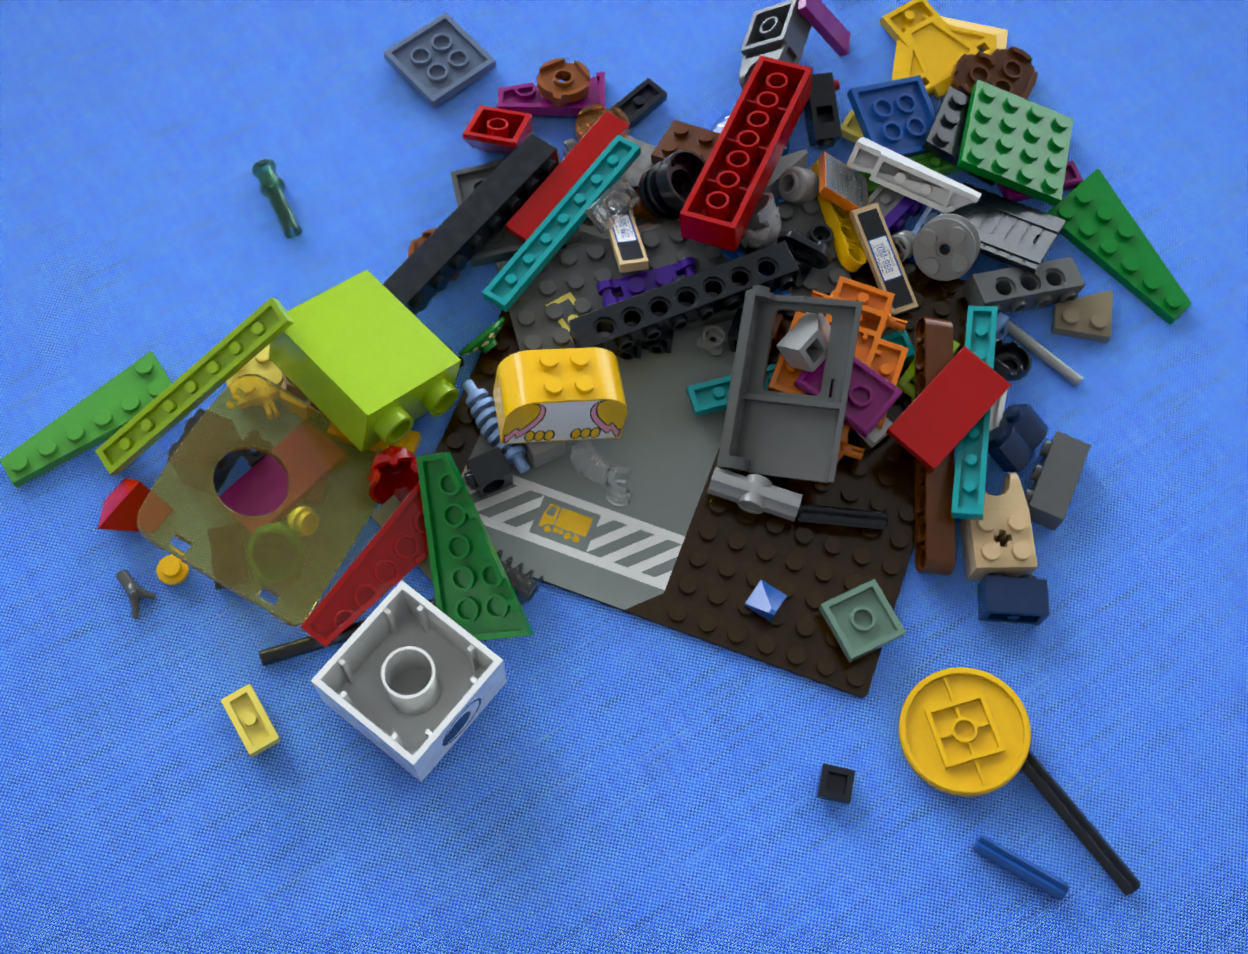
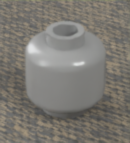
M792 166L787 168L779 178V194L785 201L790 203L803 204L804 202L811 201L816 198L819 192V178L811 169Z

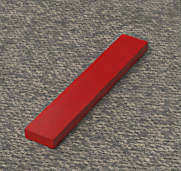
M606 110L505 225V230L525 243L617 135L624 136L629 129V124Z

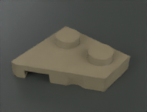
M1108 290L1076 298L1073 301L1068 300L1064 301L1065 303H1056L1052 311V334L1105 343L1110 340L1113 291Z

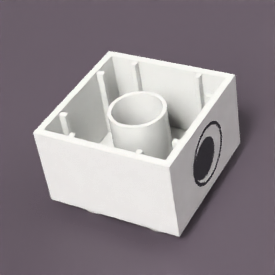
M402 580L311 680L324 703L421 783L507 682L503 659Z

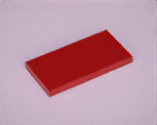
M964 346L887 429L886 433L933 472L1011 384Z

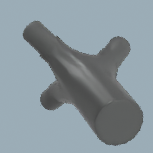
M121 570L116 574V578L128 595L132 608V618L136 619L139 617V599L144 597L154 600L156 594L141 588L127 570Z

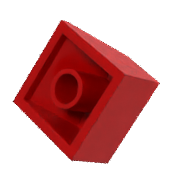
M480 105L462 134L463 139L472 148L510 155L532 133V114Z

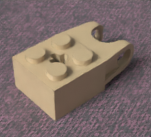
M1009 472L1004 477L1002 495L994 496L985 492L983 520L961 519L960 531L967 580H982L985 575L990 573H1003L1006 577L1018 578L1022 575H1031L1038 567L1030 512L1021 481L1016 473Z

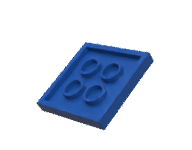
M920 75L855 87L848 91V99L865 138L906 158L929 152L922 148V145L936 112Z

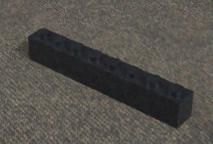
M530 133L382 285L415 316L428 306L429 301L438 292L445 289L448 281L457 272L465 268L467 262L474 254L480 252L486 242L495 233L501 231L504 223L522 207L559 165L557 149Z

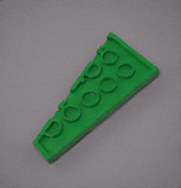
M1099 168L1067 194L1057 206L1052 207L1047 212L1053 217L1056 216L1066 220L1060 232L1061 235L1169 325L1177 320L1192 304Z
M442 452L416 456L436 607L479 641L533 635L534 632L451 453Z

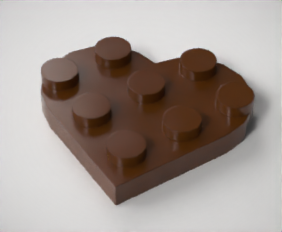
M1011 46L1010 49L999 50L998 48L992 55L978 52L976 55L963 54L953 66L950 86L971 97L973 85L977 80H980L1027 99L1036 83L1038 71L1035 72L1031 64L1033 59L1024 50Z

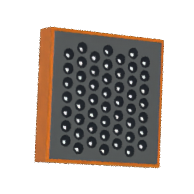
M824 152L818 158L819 195L827 202L835 203L847 215L852 210L868 206L867 178Z

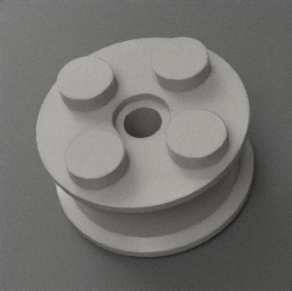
M957 214L938 215L928 221L915 237L913 244L915 262L919 269L932 279L939 281L957 279L964 275L976 261L981 246L980 236L976 227L965 217ZM944 244L949 245L950 249H946Z

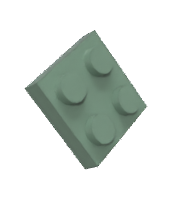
M875 579L832 598L819 606L820 612L849 663L904 637L906 634L905 629Z

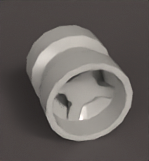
M902 230L891 236L895 248L897 247L899 250L897 253L901 262L913 256V244L916 235L909 230Z

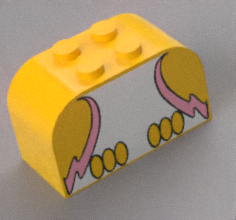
M597 347L526 350L506 357L498 365L493 396L501 444L620 438L628 410L617 357L613 352Z

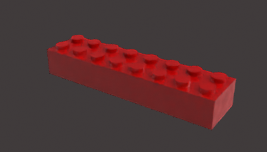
M759 57L680 212L681 237L736 251L811 94L813 68L769 57Z

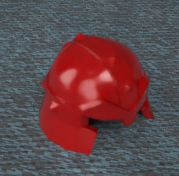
M389 445L374 458L367 479L370 481L369 496L372 501L383 505L394 495L402 503L419 482L416 456L407 448Z

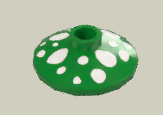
M502 316L458 354L464 356L479 350L486 354L498 344L495 337L503 326L505 318Z

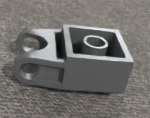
M789 0L754 11L740 51L743 54L739 73V82L742 90L760 56L799 64L811 29V24L798 11L799 0Z

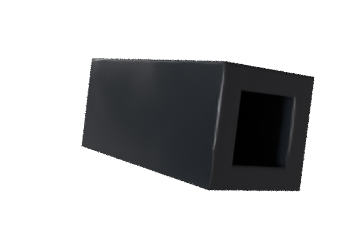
M832 72L812 75L811 94L804 107L809 146L818 145L819 149L835 146L834 143L842 137Z

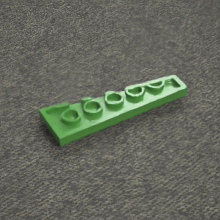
M151 351L0 459V462L12 484L18 488L109 439L172 383Z

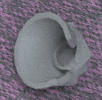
M763 193L740 241L745 248L749 246L756 249H764L772 244L781 231V215L779 207H776L772 193Z

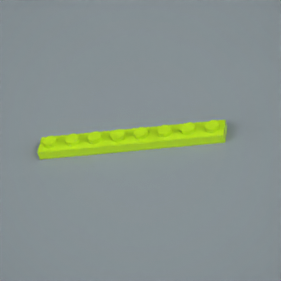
M274 297L268 299L95 450L110 475H119L294 323L278 299Z

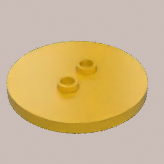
M956 667L944 669L927 676L909 693L900 713L898 726L899 741L906 761L924 782L943 793L960 797H975L992 793L1005 786L1017 775L1029 752L1031 727L1023 703L1005 682L982 670Z

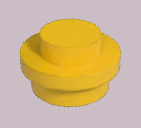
M172 554L160 560L156 573L164 584L177 585L182 583L188 576L189 565L182 556Z

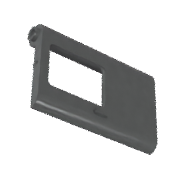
M753 285L752 289L746 290L717 467L735 472L820 483H834L863 301L775 295L770 292L769 287ZM781 310L830 314L832 316L822 386L818 395L767 391L764 388L776 314Z

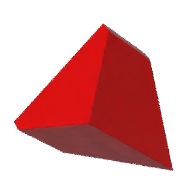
M124 478L104 500L98 529L147 532L153 535L173 511L140 481Z

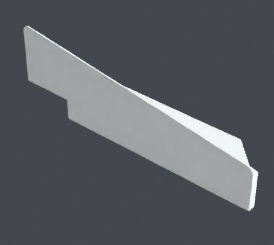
M865 137L857 140L847 162V166L851 169L871 174L869 180L945 214L970 203L978 202L982 195Z

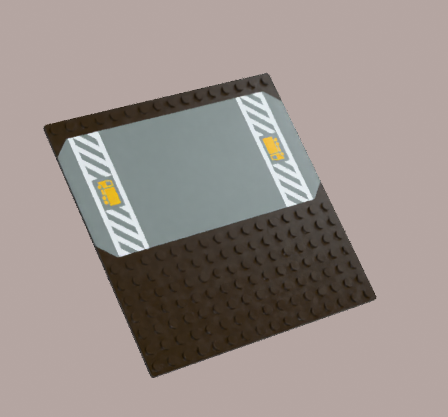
M628 194L627 198L633 213L632 194ZM600 212V214L590 219H585L579 226L581 242L564 245L561 249L610 239L602 213ZM634 217L639 232L680 224V218L671 222L659 221L653 224ZM868 261L856 272L849 271L852 280L878 288ZM905 261L901 262L918 307L893 317L908 321L905 330L914 350L915 327L920 317L950 320L953 324V340L960 344L953 355L955 357L965 346L969 305L962 289L967 282L960 279L950 281L935 280L925 275L917 265ZM504 310L501 311L498 319L502 316L505 318L503 326L495 337L498 344L486 354L482 351L470 377L478 389H486L489 397L493 398L498 365L506 357L519 352L509 312ZM781 310L778 312V314H783L787 328L786 334L789 332L796 311ZM733 320L710 325L719 326L724 332L728 333ZM701 326L674 332L671 353L655 354L649 350L642 349L641 359L625 360L616 356L628 407L627 417L620 438L569 440L566 443V455L535 469L525 454L524 458L530 466L528 471L520 474L514 464H509L513 472V484L480 498L476 489L471 491L465 480L464 474L468 472L466 461L493 450L495 447H491L487 439L480 433L481 429L477 427L476 419L470 413L471 408H468L465 402L468 395L464 390L435 453H451L505 569L858 698L866 697L882 647L849 663L820 612L819 606L832 598L875 579L894 611L915 543V457L891 436H886L871 448L855 430L850 428L848 444L864 448L865 451L861 461L843 455L837 464L833 484L761 475L769 479L774 486L803 495L800 504L886 512L888 514V525L884 530L800 522L797 519V515L795 521H791L767 512L753 514L741 509L736 502L707 493L715 467H717L726 409L695 417L686 394V387L732 375L735 352L730 350L729 342L724 344L722 354L719 356L712 355L711 351L705 348H698L696 340L702 336L705 327ZM887 327L881 336L898 332V330ZM780 351L778 354H769L768 365L778 362L781 354ZM913 360L904 362L898 381ZM903 392L887 412L886 417L894 423L912 403V398ZM731 471V472H734V473H737V474H740V475H743V476H747V475L751 474V473H743V472ZM760 580L787 595V598L771 622L744 606Z

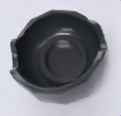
M1002 338L996 339L994 371L1006 381H1017L1024 378L1031 369L1032 358L1028 351L1019 346L1016 341L1002 343Z

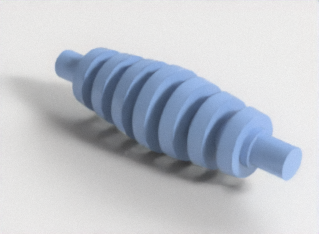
M472 379L465 381L462 384L468 395L465 402L468 408H471L470 413L476 419L475 423L481 429L480 433L487 439L491 447H500L508 464H514L520 474L528 471L530 466L524 458L526 453L524 445L520 443L501 444L494 398L489 397L486 389H478Z

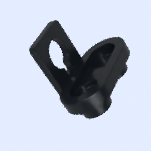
M797 229L784 231L777 239V243L785 241L795 261L802 263L800 266L801 276L797 278L796 284L793 286L797 289L802 287L813 267L824 269L828 267L832 259L830 248L827 244L820 241L813 242L805 238L803 233Z

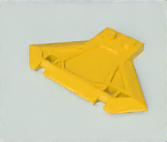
M911 0L882 16L880 21L882 27L896 42L891 81L920 75L928 95L933 94L938 99L944 96L950 87L953 66L963 54L976 55L982 49L983 53L992 55L996 49L999 48L1001 50L1007 47L1008 30L942 17L927 0Z

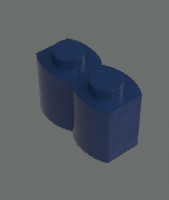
M1029 404L1011 405L1003 412L999 427L994 428L989 433L988 453L1004 472H1020L1031 460L1034 449L1046 437L1048 427Z

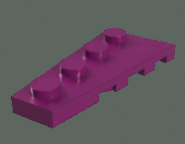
M598 72L596 77L590 78V92L587 97L575 102L566 103L565 106L556 107L552 105L551 100L544 98L539 93L537 86L533 83L498 88L497 108L537 116H602L605 112V72Z

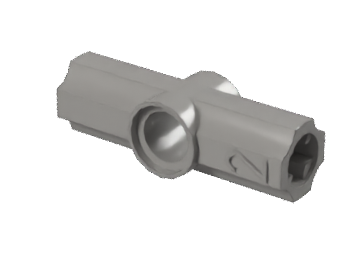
M715 467L707 491L709 494L736 502L741 509L749 513L760 514L767 512L791 521H795L803 496L772 485V482L764 476L757 474L743 476L719 467Z

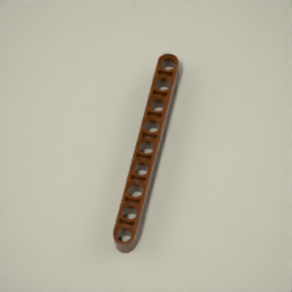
M922 316L917 321L915 327V399L954 358L953 324L950 320ZM954 449L933 472L915 458V567L918 573L949 576L954 570L955 518H951L954 485Z

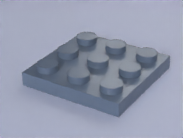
M447 13L442 14L383 52L385 60L433 108L439 106L496 68V61Z

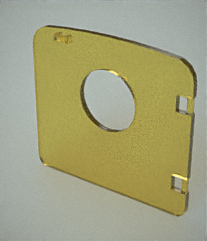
M245 374L234 379L180 444L139 509L137 527L141 535L149 543L181 559L183 563L252 604L255 603L270 612L269 614L291 626H299L308 618L378 504L372 501L369 496L370 481L367 479L374 458L383 450L373 445L364 452H361L322 412L263 376ZM243 449L258 450L273 457L282 466L288 479L286 500L275 511L261 516H247L231 510L220 500L213 483L215 467L223 457L231 452ZM174 536L191 545L187 553L170 544ZM262 588L279 598L275 606L258 596Z

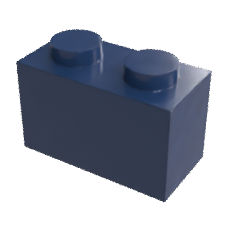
M990 573L985 575L977 585L979 621L1040 625L1049 616L1047 580L1037 579L1033 575H1022L1016 578L1006 577L1003 573Z

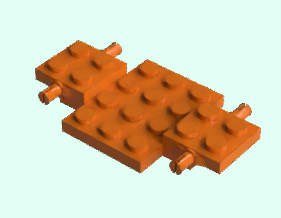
M842 276L839 277L836 288L831 292L830 296L813 290L811 295L813 298L863 301L854 356L896 386L909 348L880 339L887 327L904 333L908 321L891 316V305L895 294ZM795 312L789 331L805 313ZM826 314L825 318L831 326L832 316ZM780 354L767 391L804 394L794 386L795 380L804 370L790 367L783 355ZM886 415L875 428L882 429ZM845 423L843 425L838 462L843 455L861 461L865 449L848 444L850 427Z

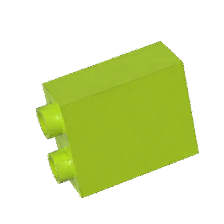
M368 270L287 311L294 323L270 343L269 359L361 452H364L381 440L387 445L397 443L410 431L414 420L427 412L434 417L442 415L452 407L459 396L455 383L461 359Z

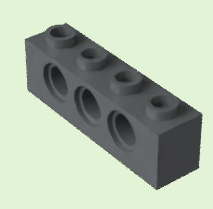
M1067 257L1041 262L1035 274L1017 267L972 274L962 291L969 306H997L998 313H1019L1027 308L1036 307L1041 309L1050 304L1065 303L1064 301L1068 300L1073 301L1077 298L1085 283L1073 258Z

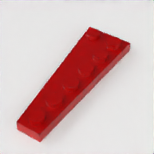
M419 482L300 626L301 629L324 647L328 646L429 555Z

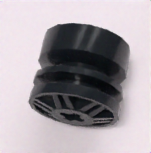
M679 150L654 166L649 167L641 175L639 195L643 206L650 215L665 222H671L680 218V212L706 163L701 156L694 151Z

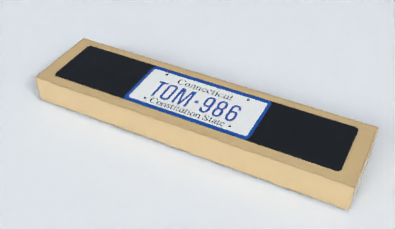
M627 195L604 197L600 201L599 206L601 207V213L620 273L649 269V261Z
M878 202L852 210L849 215L878 288L895 294L891 305V316L916 309L918 307L916 298Z

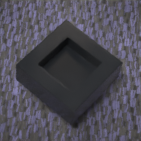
M823 763L816 798L849 805L855 770Z

